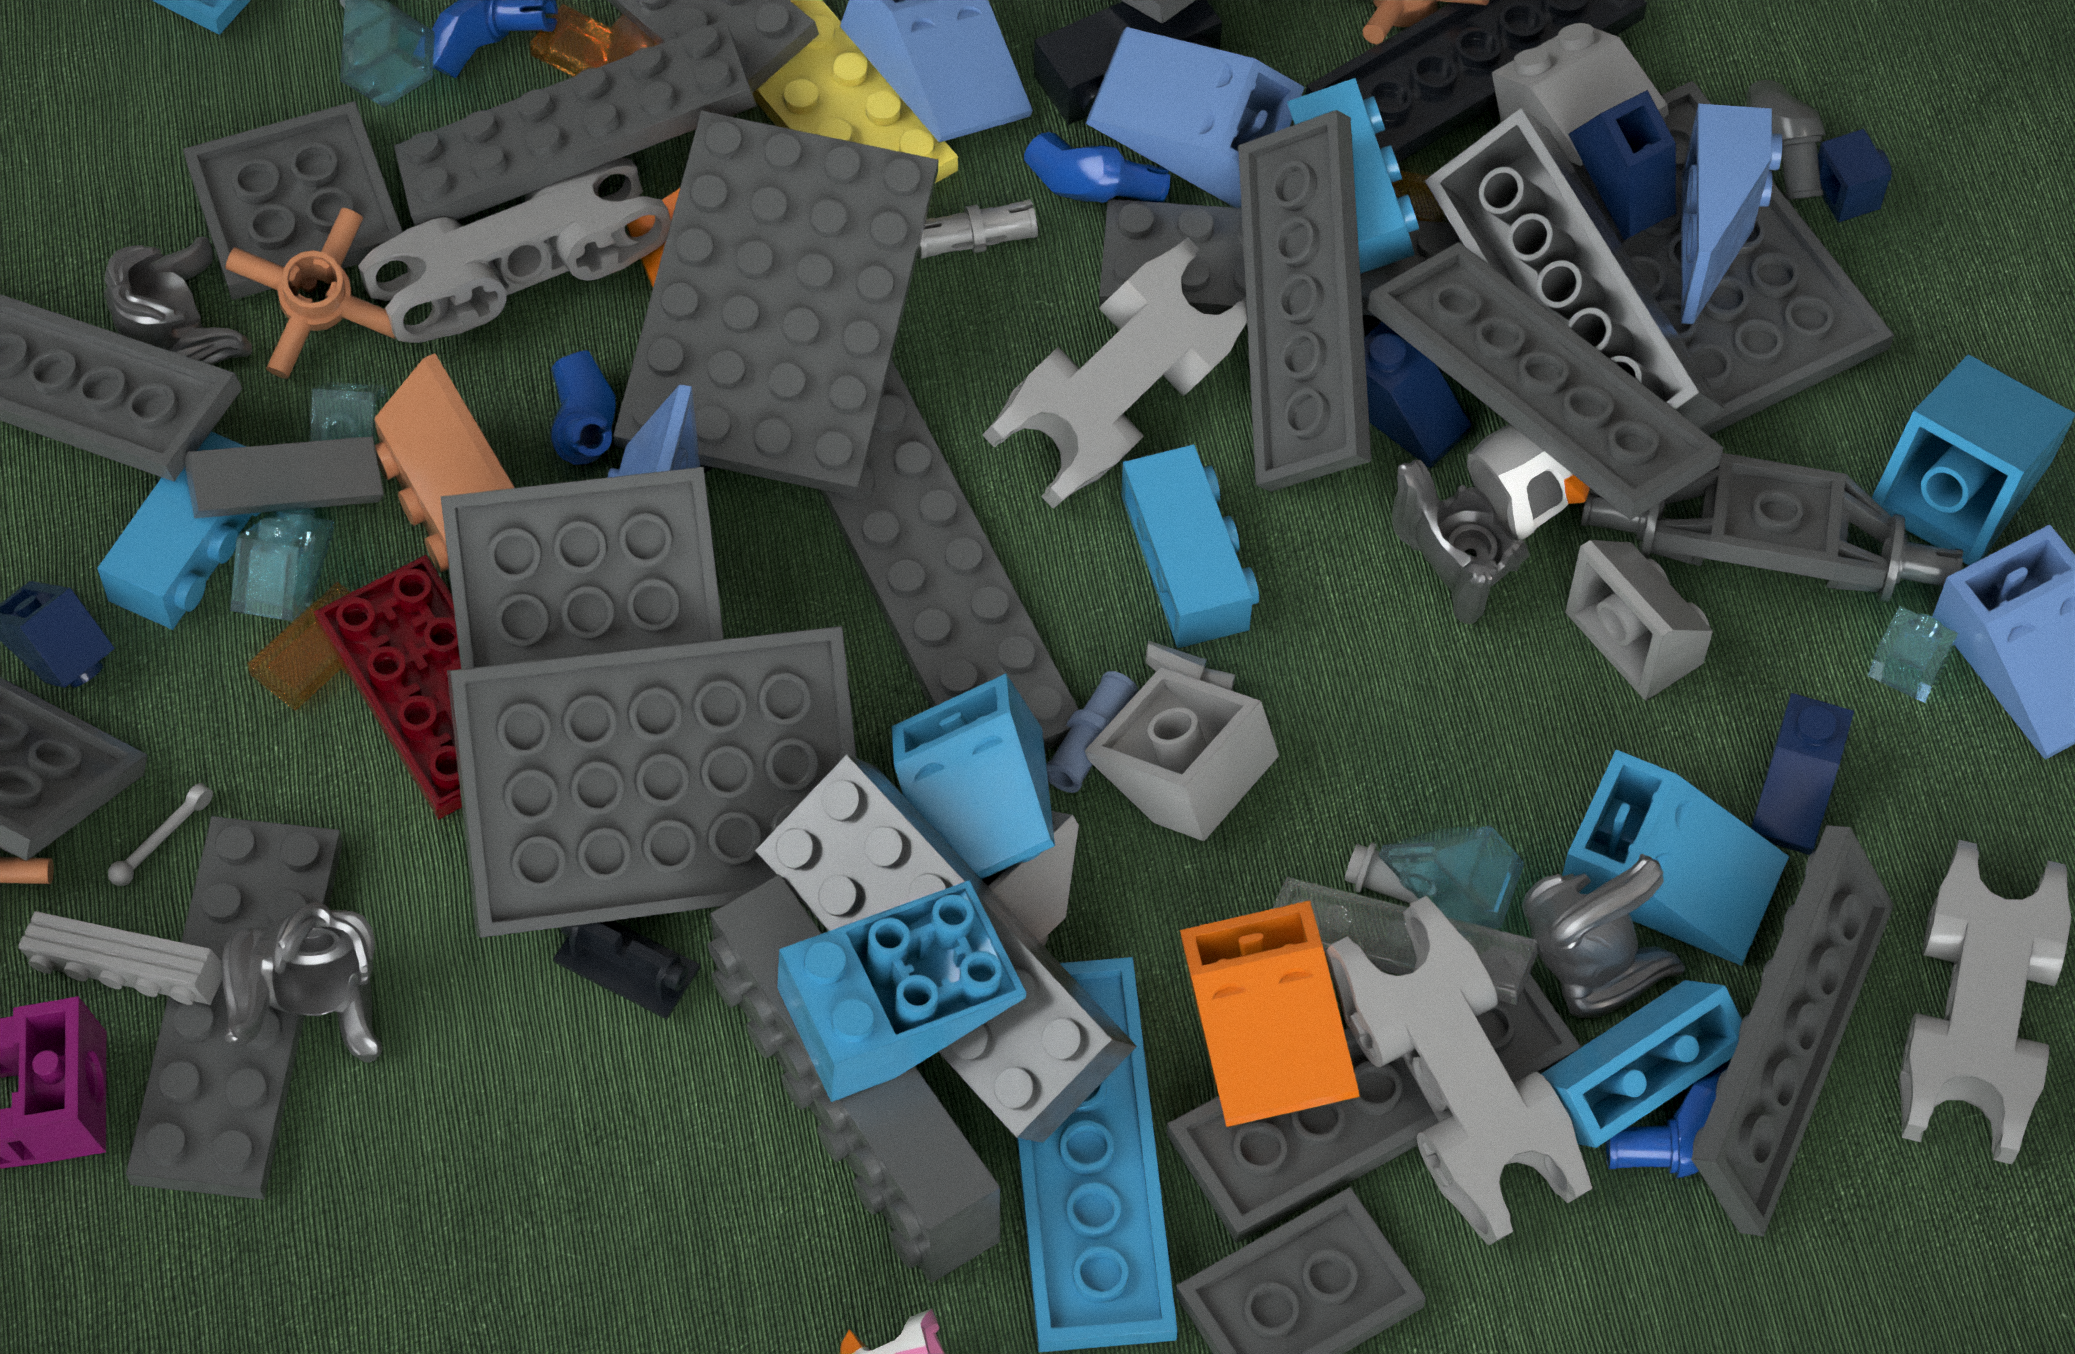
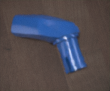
M458 0L440 13L418 59L433 69L456 79L478 47L501 41L509 34V31L542 30L544 32H552L557 25V20L555 18H545V14H558L557 3L555 0Z
M1053 132L1038 134L1027 146L1024 153V161L1053 193L1073 200L1105 203L1115 196H1121L1140 201L1163 203L1170 187V175L1167 174L1169 170L1164 167L1126 160L1115 147L1085 146L1074 149Z
M584 350L558 359L551 369L561 407L552 423L550 438L559 456L574 465L591 463L608 450L612 442L611 428L616 407V395L604 378L589 350Z
M1725 1062L1692 1084L1683 1103L1674 1114L1673 1119L1667 1120L1666 1126H1629L1607 1140L1605 1147L1608 1169L1668 1167L1669 1173H1675L1676 1179L1698 1173L1699 1170L1691 1160L1693 1142L1698 1130L1705 1126L1716 1099L1718 1079L1722 1072L1728 1069L1730 1062Z

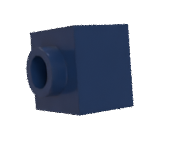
M1864 129L1821 142L1818 160L1821 189H1823L1822 197L1837 222L1839 223L1881 209L1892 174L1890 162L1884 151L1875 148Z

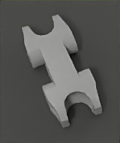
M619 158L527 193L524 203L468 225L462 226L461 223L453 218L440 217L409 228L374 248L361 261L358 268L365 290L370 298L391 301L385 307L396 339L402 342L421 343L460 334L486 324L501 313L507 301V295L570 271L573 276L580 280L591 281L620 271L658 249L667 239L671 220L668 208L661 199L648 196L639 197L643 190L636 165L631 159ZM613 174L625 175V182L620 190L599 198L598 189L605 178ZM655 215V223L648 233L639 237H631L625 233V225L642 216ZM395 260L407 264V273L385 283L376 281L377 272L384 264ZM426 302H432L431 313L425 321L417 325H406L403 323L405 313L410 308Z
M1188 237L1161 256L1146 262L1099 307L1102 313L1119 331L1093 357L1079 368L1058 346L1011 392L994 422L982 434L993 447L1003 443L1010 435L1022 429L1040 430L1053 439L1060 451L1061 468L1054 481L1045 489V493L1041 496L1053 509L1073 493L1100 479L1144 437L1136 426L1123 414L1163 375L1182 396L1186 395L1231 351L1237 337L1247 324L1246 297L1242 301H1238L1231 309L1219 315L1203 314L1188 303L1182 293L1181 276L1188 263L1200 250Z
M1958 840L1947 875L1938 890L1935 903L1928 915L1922 954L1925 956L1954 962L1944 1019L1916 1012L1913 1015L1898 1080L1901 1096L1902 1138L1921 1142L1924 1130L1928 1127L1929 1118L1933 1114L1935 1106L1946 1100H1964L1980 1108L1990 1121L1993 1138L1991 1147L1993 1160L2012 1165L2020 1151L2032 1110L2044 1089L2049 1058L2048 1044L2017 1037L2026 982L2029 980L2055 986L2058 981L2066 953L2071 923L2067 867L2065 864L2047 861L2045 872L2041 875L2039 885L2033 895L2023 900L2004 899L1990 892L1980 879L1977 844Z
M1425 896L1411 903L1403 911L1406 930L1413 943L1417 959L1413 973L1394 976L1381 972L1366 957L1360 946L1353 943L1348 936L1331 944L1325 951V956L1338 992L1344 1019L1365 1056L1376 1067H1382L1401 1056L1405 1060L1439 1121L1418 1133L1417 1144L1421 1156L1441 1193L1457 1208L1486 1244L1490 1246L1513 1232L1510 1213L1503 1200L1499 1184L1504 1165L1518 1162L1534 1167L1547 1180L1553 1191L1561 1196L1566 1203L1584 1195L1592 1189L1576 1140L1572 1120L1551 1084L1538 1072H1532L1515 1082H1512L1476 1018L1496 1007L1498 1001L1494 984L1474 947L1456 930L1440 909Z

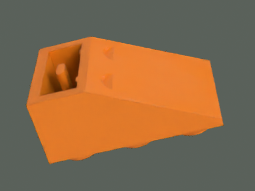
M1310 900L1180 930L1192 990L1226 1127L1360 1097L1323 944Z

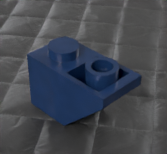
M1648 90L1600 113L1568 134L1624 240L1676 214V143Z

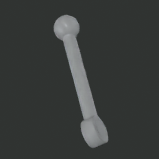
M203 783L193 786L188 792L185 802L125 861H116L111 864L108 869V878L111 883L116 886H126L133 879L134 869L195 810H203L210 803L213 791Z

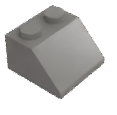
M1585 23L1564 27L1556 37L1536 48L1518 53L1513 61L1492 72L1501 123L1522 108L1551 131L1569 162L1579 166L1584 164L1568 134L1600 113L1648 90L1662 118L1669 115L1668 104L1620 37L1593 28Z
M1589 540L1580 546L1565 613L1645 701L1704 663L1713 630L1710 628L1709 622L1702 610L1691 602L1687 603L1669 584L1666 573L1656 561L1650 558L1646 559L1630 542Z
M1163 667L1156 671L1085 750L1087 759L1153 823L1201 841H1205L1279 757L1260 700Z

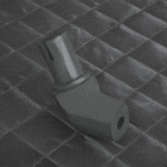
M1765 79L1755 82L1749 87L1746 107L1772 108V133L1782 134L1785 198L1793 200L1823 196V189H1821L1817 143L1822 142V136H1825L1826 132L1819 112L1791 96L1786 88L1776 81Z

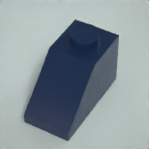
M1381 322L1364 338L1369 422L1431 469L1470 432L1471 423L1437 365L1385 323Z
M29 581L0 603V641L46 684L64 688L70 685L72 688L86 683L103 668L100 660L115 649L70 587Z
M1791 693L1751 829L1770 843L1807 855L1813 852L1840 765L1854 714L1853 710Z

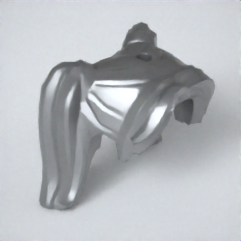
M196 237L189 247L165 256L156 247L134 245L116 251L109 259L104 279L107 285L104 297L112 314L114 325L120 335L210 365L229 358L247 357L252 353V344L238 331L229 328H204L201 324V316L195 306L192 292L185 280L204 271L212 263V244L207 237Z
M1413 460L1410 464L1403 463L1398 466V492L1392 511L1394 531L1401 541L1410 545L1413 550L1422 552L1425 559L1432 564L1438 576L1452 591L1455 618L1466 624L1475 623L1484 613L1490 587L1509 571H1518L1520 564L1530 556L1524 540H1515L1508 533L1507 528L1498 520L1492 502L1477 488H1467L1465 485H1461L1454 496L1440 501L1432 477L1421 460ZM1468 553H1473L1476 557L1468 555Z
M1641 854L1639 860L1631 868L1589 894H1580V891L1591 882L1584 873L1577 876L1573 874L1565 876L1557 874L1544 877L1536 882L1525 895L1522 908L1531 927V940L1536 943L1537 952L1545 965L1561 982L1563 997L1566 999L1570 1014L1578 1018L1602 1017L1623 1007L1658 981L1667 977H1679L1684 972L1685 967L1676 954L1656 946L1638 949L1637 937L1629 913L1648 901L1664 882V872L1660 863L1650 856Z
M312 902L294 910L290 915L280 918L269 928H243L234 931L224 946L222 956V979L228 1014L224 1041L228 1042L231 1046H246L255 1040L261 1030L265 1012L269 1005L285 1012L307 1016H320L337 1011L340 1032L344 1044L350 1053L363 1062L369 1063L376 1060L381 1055L383 1047L372 1028L370 976L373 970L375 938L372 927L364 916L353 911L329 910L325 904Z

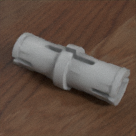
M1031 199L1010 203L1009 205L979 209V206L976 204L965 206L962 213L926 219L918 251L919 258L924 259L930 256L941 255L942 253L972 249L975 254L985 252L986 246L1012 240L1038 237V226Z

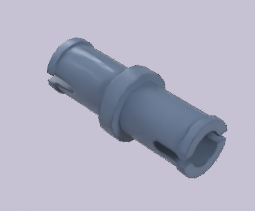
M1116 671L1104 673L1100 684L1084 709L1073 712L1066 724L1071 729L1051 760L1046 763L1048 781L1053 786L1068 793L1079 791L1083 780L1093 766L1085 754L1086 748L1139 691L1137 685L1129 677Z

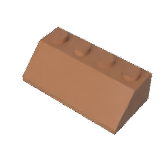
M434 353L422 359L375 416L374 420L379 443L374 446L378 467L385 479L389 480L396 477L403 489L398 492V497L408 520L413 526L423 523L429 537L424 539L425 545L435 567L441 573L449 569L441 496L511 489L515 487L437 355Z

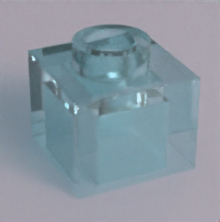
M1899 606L1879 642L1868 676L1926 703L1947 664L1958 633L1944 627L1932 616L1916 614Z

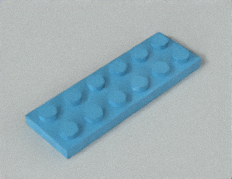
M1133 957L1060 963L1137 1047L1043 1143L1017 1138L1038 1353L1176 1341L1177 1322Z

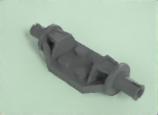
M1722 453L1718 467L1632 520L1628 519L1590 488L1587 499L1584 502L1581 526L1587 527V525L1636 533V540H1640L1639 551L1646 559L1649 558L1650 553L1701 566L1705 558L1826 579V588L1878 592V600L1883 602L1890 601L1895 584L1898 585L1900 579L1944 586L1946 578L1960 571L1963 563L1962 549L1953 550L1907 542L1908 537L1904 535V515L1894 514L1891 517L1845 473ZM1703 496L1698 518H1662L1666 504ZM1849 521L1884 544L1881 556L1847 542Z

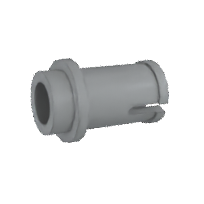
M1374 842L1370 843L1369 848L1356 844L1344 877V881L1356 884L1354 891L1360 893L1364 887L1410 904L1422 898L1431 868L1426 866L1424 868L1376 850L1377 844Z

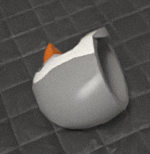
M1511 424L1488 435L1468 454L1467 468L1474 487L1489 498L1498 520L1507 528L1508 533L1517 540H1523L1534 533L1540 525L1561 512L1568 504L1584 503L1587 499L1590 487Z

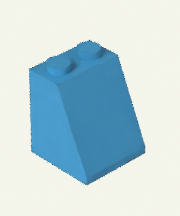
M1968 354L1913 410L1872 499L1891 517L1894 514L1904 515L1905 529L1936 547L1953 550L1962 549L1963 562L1971 565L1987 555L2048 469L2075 418V413Z

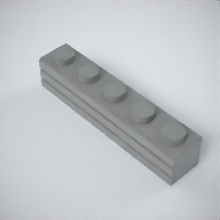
M37 911L34 912L31 923L28 924L24 932L25 935L22 936L18 945L21 952L29 959L28 964L42 973L51 974L55 970L64 972L67 976L78 981H86L87 978L96 979L108 987L114 989H121L122 986L132 987L150 997H157L158 993L164 994L186 1005H192L194 1001L211 1005L222 981V961L209 948Z

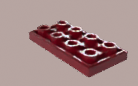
M424 555L314 611V616L320 630L439 820L462 808L447 670L461 669L453 596L427 555Z

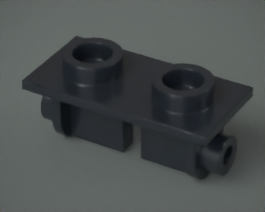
M615 921L561 927V933L568 937L553 958L554 963L666 1020L701 968V964Z

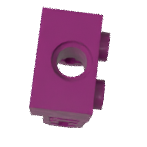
M79 996L14 1007L13 1016L0 1018V1078L19 1075L18 1092L12 1093V1107L0 1109V1169L106 1153L107 1031Z

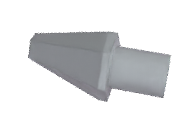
M1148 640L1145 663L1155 671L1163 667L1231 691L1233 690L1236 674L1205 668L1207 659L1199 658Z

